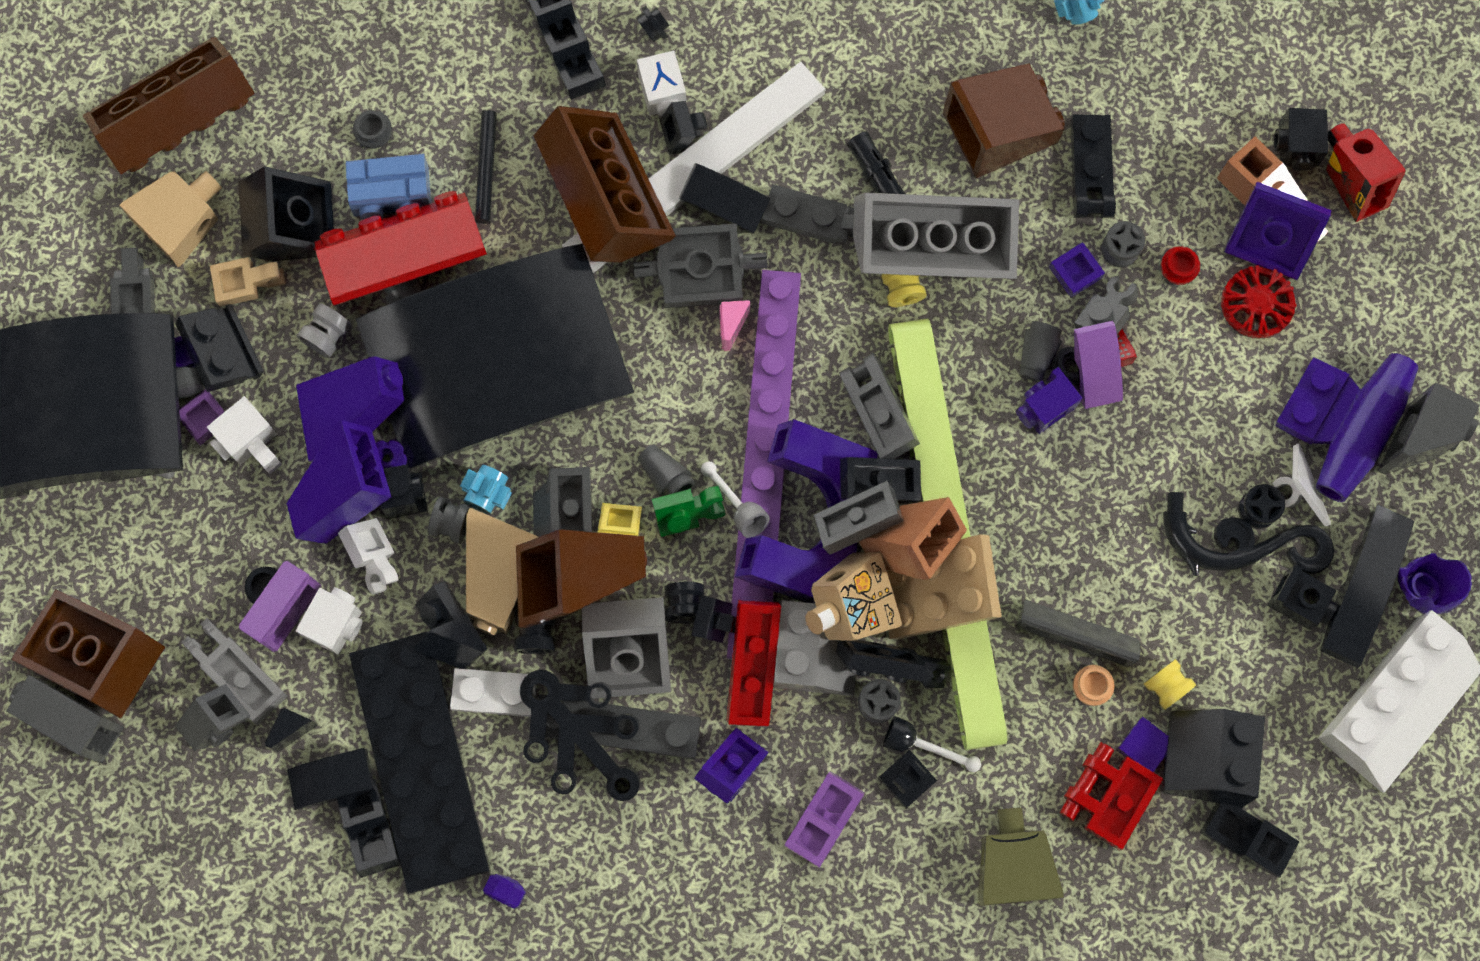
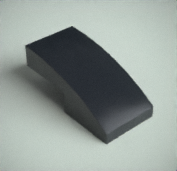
M698 163L694 164L678 198L711 216H717L731 224H737L738 228L749 233H755L770 201L769 197Z
M366 748L329 756L287 769L295 810L375 790Z
M373 779L375 790L337 799L343 828L348 834L356 872L360 878L401 865L376 779Z
M1222 803L1215 804L1200 831L1205 837L1250 864L1278 878L1283 874L1300 842L1267 820L1257 819L1240 807Z

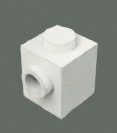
M319 587L296 632L303 638L339 655L346 640L352 642L357 636L363 620L359 619L362 612L357 606L353 605L356 598L336 587L333 588L331 593Z

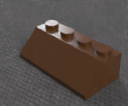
M214 36L83 114V117L121 175L126 171L135 172L143 168L148 163V158L161 150L162 152H168L176 148L182 142V138L194 130L200 132L209 128L216 121L215 118L227 110L233 112L242 108L248 103V98L254 95L255 92L232 55Z
M557 106L533 136L590 260L621 263L672 241L676 235L616 112Z

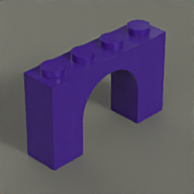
M793 419L777 425L767 462L810 479L823 493L829 508L844 501L841 500L840 459L845 457L877 458L878 453L875 450ZM763 535L745 538L735 577L806 603H815L811 591L813 583L848 555L856 553L857 543L829 555L823 548L821 539L811 549L802 550Z

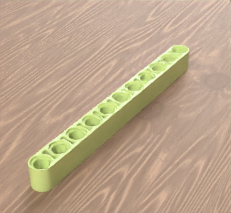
M921 319L889 324V342L894 344V348H891L896 380L897 382L901 381V385H897L901 406L920 442L919 445L909 450L910 457H915V460H920L922 499L919 502L949 497L967 529V532L961 539L971 537L930 320ZM987 621L942 630L946 652L950 651V655H947V661L951 666L949 672L953 692L957 691L958 695H954L960 732H965V735L961 736L964 749L972 750L1007 744V729Z

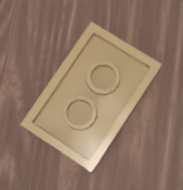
M980 534L960 539L934 575L928 580H921L887 571L903 624L898 628L888 630L890 639H903L1002 617L989 535Z

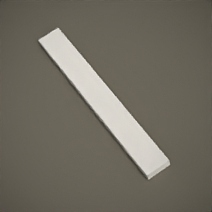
M799 62L648 178L666 216L685 203L678 198L695 163L722 174L825 94L823 85L802 62ZM575 234L562 244V248L582 244L579 234ZM586 252L593 273L607 263L591 261Z

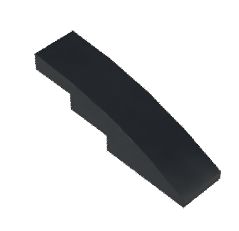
M525 0L570 100L605 87L604 76L590 50L588 39L574 13L571 0Z
M1378 504L1372 510L1362 543L1357 547L1353 555L1346 581L1340 587L1335 602L1338 606L1329 620L1320 649L1321 652L1356 668L1362 665L1392 591L1415 521Z

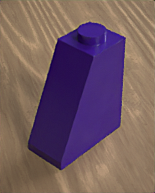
M372 356L296 385L309 462L314 460L335 424L340 420L371 427L373 432L404 402L402 390L403 376L397 362Z
M340 420L335 424L286 503L296 539L327 544L337 537L338 533L345 526L355 524L391 498L371 427Z

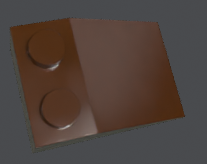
M55 589L11 660L122 719L165 649V646L136 627Z

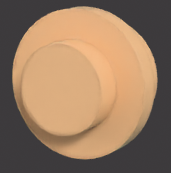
M1085 666L1074 677V693L1086 705H1102L1113 695L1114 679L1110 672L1102 666Z

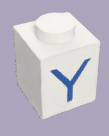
M675 51L637 59L638 76L649 116L658 114L662 117L671 102L686 101V90Z

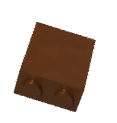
M1030 63L951 82L943 110V115L976 178L1057 144L1065 127L1061 111L1056 106L1052 107L1047 97V86L1043 77L1040 74L1035 75Z
M558 529L517 545L516 566L519 628H528L568 615L645 578L647 554L644 549V536Z

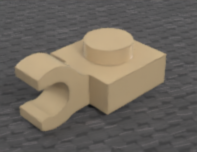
M249 257L210 265L215 300L220 307L259 299L257 287L270 288L286 284L284 270L282 268L279 269L278 262H269L253 267V262Z

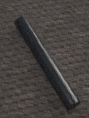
M491 110L481 112L475 222L477 224H490L497 118V113Z

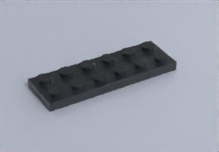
M427 632L349 653L409 895L491 871L438 662L436 659L413 650V647Z

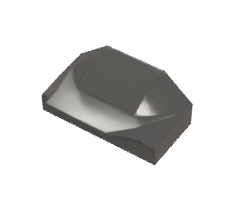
M590 467L549 469L547 481L539 490L533 493L534 535L540 537L558 529L593 532Z

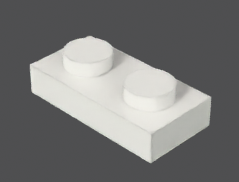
M455 668L450 710L531 717V709L523 703L520 696V685L528 674ZM537 684L533 687V693L535 696Z

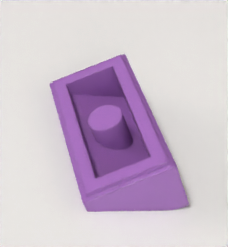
M289 561L283 562L239 624V629L271 651L277 652L312 602L319 587L321 588V584Z

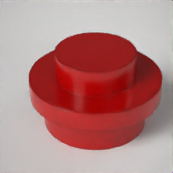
M1183 246L1173 247L1161 259V272L1169 282L1176 285H1186L1191 283L1199 274L1200 260L1190 248Z

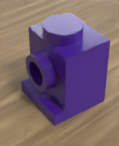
M1059 367L1051 372L1046 381L1047 385L1042 380L1026 391L1024 394L1026 400L1022 406L1016 409L1020 421L1028 429L1034 427L1038 434H1041L1076 409L1083 399Z

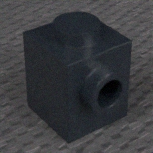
M1287 109L1279 121V128L1275 130L1273 139L1274 151L1280 153V161L1284 165H1292V169L1297 171H1308L1320 165L1328 154L1327 109Z

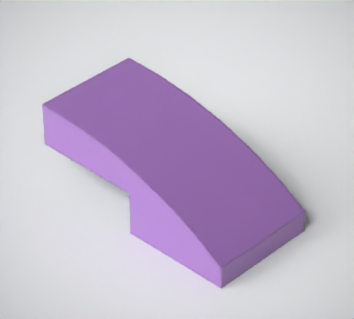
M1108 321L1074 329V359L1080 370V395L1083 397L1081 400L1083 407L1088 409L1123 401L1120 351L1114 322Z
M829 771L784 846L820 868L865 792Z

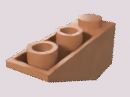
M1256 136L1227 161L1217 177L1244 205H1246L1256 182L1307 201L1285 165ZM1325 228L1318 242L1328 233Z

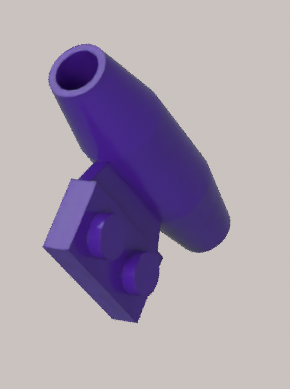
M1398 353L1389 354L1360 389L1349 376L1350 374L1315 357L1312 358L1275 426L1310 445L1330 444L1316 484L1318 492L1333 501L1345 502L1377 462L1405 411L1419 369L1412 359Z

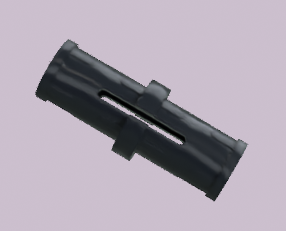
M868 131L861 132L849 140L847 147L863 170L862 177L865 182H870L877 193L906 194L890 170L892 167L890 161L887 158L884 159L881 153H879Z

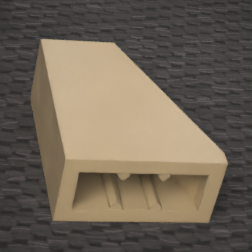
M469 508L466 515V613L470 619L475 620L473 623L475 629L491 636H495L497 630L507 634L515 618V610L518 609L516 546L538 538V536Z

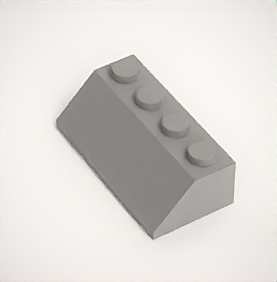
M863 193L854 197L853 239L861 274L1017 279L1019 199Z

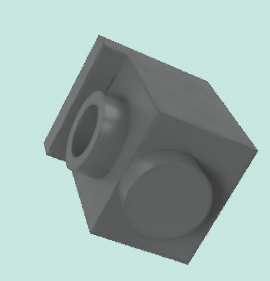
M224 684L194 699L175 727L195 752L209 747L210 744L216 747L225 742L234 733L231 728L247 721L250 715L228 686Z

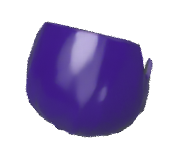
M1436 553L1418 557L1409 562L1405 567H1400L1397 576L1398 584L1410 606L1424 614L1431 610L1437 615L1452 611L1467 598L1472 587L1471 574L1463 562L1442 559Z

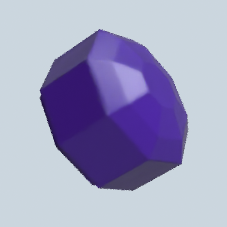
M500 874L490 875L483 889V894L514 909L520 907L526 895L524 887L518 881Z

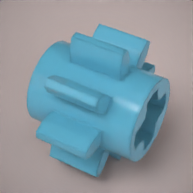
M1054 0L1059 17L1065 16L1066 20L1070 19L1072 24L1078 25L1098 16L1097 9L1101 8L1099 3L1105 0Z
M481 465L477 473L468 469L460 484L462 491L467 493L463 501L474 509L486 514H491L494 506L504 510L512 494L510 492L511 489L505 486L509 478L502 472L487 465Z

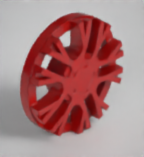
M1256 265L1255 267L1250 266L1240 270L1230 278L1222 292L1221 308L1225 319L1233 329L1247 337L1263 339L1280 333L1292 320L1297 306L1293 292L1294 287L1290 285L1291 282L1282 277L1283 274L1281 272L1278 273L1276 269L1271 270ZM1259 275L1270 278L1267 285L1260 283ZM1246 276H1250L1253 287L1250 286ZM1235 282L1244 288L1245 294L1231 290ZM1278 283L1280 288L1273 293L1269 288L1273 284ZM1285 294L1287 303H1280L1277 301L1276 296ZM1242 300V304L1229 306V301ZM1276 308L1286 313V316L1284 317L1273 309ZM1239 311H1244L1248 315V320L1243 325L1233 316ZM1265 317L1273 318L1278 326L1268 330ZM1254 318L1259 319L1257 330H1252Z

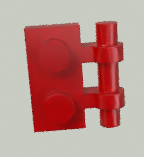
M1100 742L1094 754H1088L1082 766L1085 769L1074 787L1070 786L1065 793L1064 798L1066 802L1059 814L1074 822L1080 809L1086 810L1092 815L1084 829L1120 851L1125 847L1163 778L1128 756L1123 759L1118 769L1108 764L1114 749ZM1099 777L1110 782L1100 801L1089 795Z

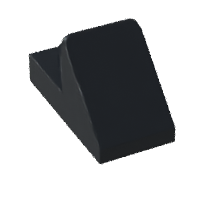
M446 581L433 585L415 604L423 622L428 625L430 631L413 647L414 651L456 668L467 669L487 650L486 645Z

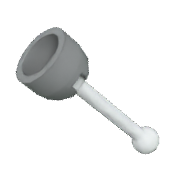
M710 461L705 462L701 466L702 474L705 477H710L737 508L733 518L737 529L746 538L755 537L763 532L770 521L767 512L757 503L749 501L742 503L718 475L716 465Z

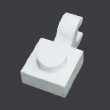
M377 518L347 525L338 533L355 569L365 566V582L372 595L386 591L387 584L398 581V575L388 561V558L394 554V551Z

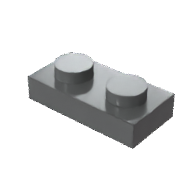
M888 481L814 514L823 548L829 555L904 521L894 489Z

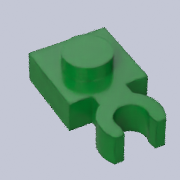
M719 486L706 488L696 496H693L691 489L651 499L661 537L700 527L698 519H719L726 515Z

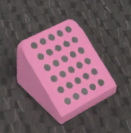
M750 301L721 302V305H719L721 344L724 351H730L750 313Z

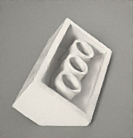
M1432 610L1417 617L1318 739L1378 790L1385 793L1479 676L1480 664L1466 638Z

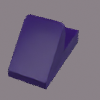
M735 728L700 768L694 779L706 787L709 792L728 804L733 801L769 752L738 728Z

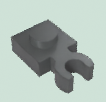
M1113 276L1107 283L1106 296L1102 297L1097 294L1092 296L1074 322L1075 329L1113 321L1118 335L1130 317L1129 307L1127 306L1132 305L1138 298L1137 284L1132 283L1126 291L1117 292L1121 287L1119 277Z

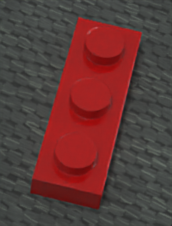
M738 600L726 716L729 725L769 726L781 616V605L779 602Z

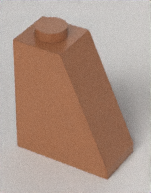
M949 497L899 506L904 521L859 541L864 552H881L887 571L921 580L930 579L967 532Z

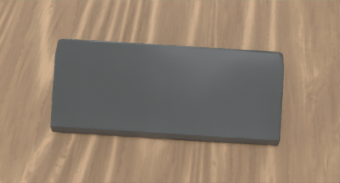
M1024 600L1015 625L1020 630L1126 667H1130L1139 661L1140 641L1137 638L1029 600Z

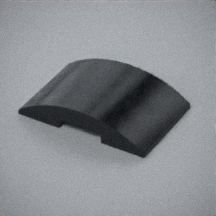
M583 243L528 256L460 277L400 299L356 319L369 358L376 356L397 362L398 368L402 373L404 402L389 417L397 441L403 446V454L407 457L406 464H408L410 469L483 445L485 442L556 418H562L634 393Z
M120 313L86 315L38 321L0 329V499L29 495V490L96 479L112 482L183 470L174 322L171 314Z

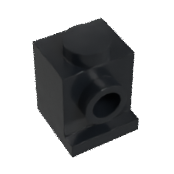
M408 464L383 469L391 498L381 504V509L388 519L428 512L421 472L413 474Z
M1295 564L1285 571L1267 606L1309 630L1318 626L1320 622L1327 624L1338 606L1336 602L1332 601L1337 590L1303 572V568ZM1304 592L1315 597L1314 604H1309L1305 601Z

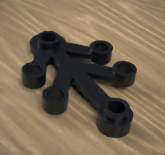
M535 670L529 673L520 685L521 699L531 709L530 735L523 749L525 758L532 763H540L549 755L550 745L545 739L547 716L549 713L559 724L557 771L551 778L553 790L564 795L572 792L577 784V775L574 772L576 743L606 777V787L610 796L618 801L632 799L637 794L641 784L638 772L630 766H618L589 732L614 733L619 738L628 740L633 738L639 730L637 717L631 713H623L619 716L573 714L562 701H587L594 708H603L611 700V688L604 682H595L592 685L563 684L559 682L556 675L547 670ZM534 685H545L548 690L547 696L542 699L537 698L533 693ZM594 688L604 689L607 695L606 700L603 702L593 700L591 696L592 690ZM621 720H631L634 724V730L631 733H623L619 729V722ZM537 742L543 746L544 754L542 756L536 757L530 753L529 747L532 743ZM560 774L570 776L572 780L571 786L568 788L560 787L557 783V776ZM618 778H626L630 782L631 787L628 791L621 792L616 788L615 781Z

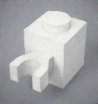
M245 396L207 426L208 430L215 436L209 443L225 461L232 456L241 465L253 455L269 474L282 465L265 445L277 433Z

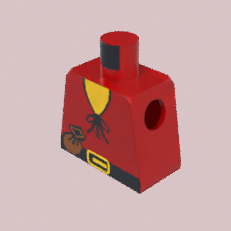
M1344 123L1333 127L1328 131V142L1333 148V152L1326 170L1354 221L1358 222L1389 208L1406 172L1403 165L1372 129H1365L1353 135Z

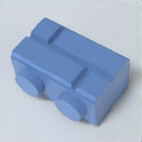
M424 154L346 161L345 163L348 203L354 217L360 216L362 220L373 216H381L383 218V214L395 213L397 209L405 205L418 203L419 207L431 204L429 167Z

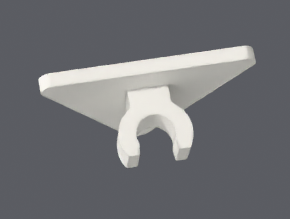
M1296 444L1293 446L1292 478L1280 477L1273 482V485L1276 488L1285 485L1291 486L1293 494L1289 499L1285 500V507L1291 508L1298 505L1302 497H1304L1325 527L1331 525L1330 518L1321 495L1316 489V483L1300 444Z

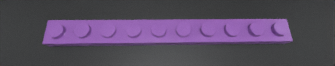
M762 270L741 502L757 503L767 512L770 517L769 524L757 536L763 535L778 541L784 468L770 464L767 460L777 425L787 422L789 419L801 273ZM739 530L732 594L733 605L731 615L733 616L737 615L738 600L773 602L772 590L735 577L746 538ZM730 632L727 659H732L735 634Z

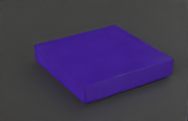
M1256 182L1225 246L1224 252L1264 268L1276 269L1278 273L1281 272L1284 276L1298 280L1331 216V210Z

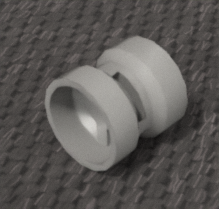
M319 303L312 313L313 320L309 325H304L296 336L312 350L326 358H330L336 350V341L339 337L345 336L352 325L338 312Z

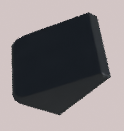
M283 708L265 741V746L280 752L318 724L302 715Z

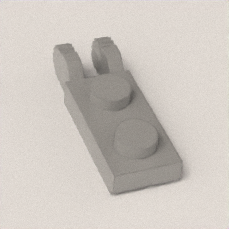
M206 618L201 623L203 631L210 638L214 639L219 646L208 656L203 647L194 638L187 636L181 643L200 662L198 666L219 687L224 684L228 686L249 713V719L254 724L259 725L288 696L231 637L227 638L210 619Z

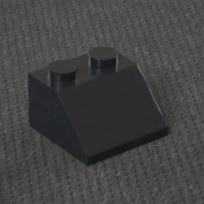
M264 166L238 182L242 256L273 262L317 257L315 241L321 240V234L334 229L331 181Z
M1229 709L1171 711L1168 722L1167 735L1169 737L1164 762L1162 793L1218 804L1222 803L1240 808L1259 797L1265 717Z

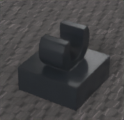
M686 101L671 102L659 120L669 155L684 152L694 138L701 137L700 130L707 129L708 127L704 113L689 114Z
M701 595L691 635L723 643L726 632L735 634L736 616L730 615L733 604Z
M910 749L878 777L905 809L937 781Z

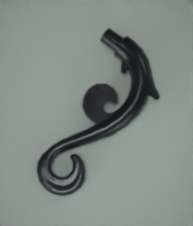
M1168 493L1167 511L1163 512L1165 534L1170 545L1184 559L1194 576L1199 575V567L1208 570L1227 571L1253 565L1297 537L1309 538L1315 544V553L1310 558L1300 555L1296 547H1290L1287 551L1290 563L1293 566L1296 564L1303 568V572L1309 575L1321 573L1329 567L1334 558L1332 539L1326 531L1318 526H1295L1254 545V531L1250 524L1241 518L1235 517L1223 519L1214 528V540L1221 549L1228 546L1230 539L1234 540L1237 544V549L1230 553L1214 552L1197 543L1191 535L1196 534L1197 530L1187 523V513L1183 512L1184 493Z

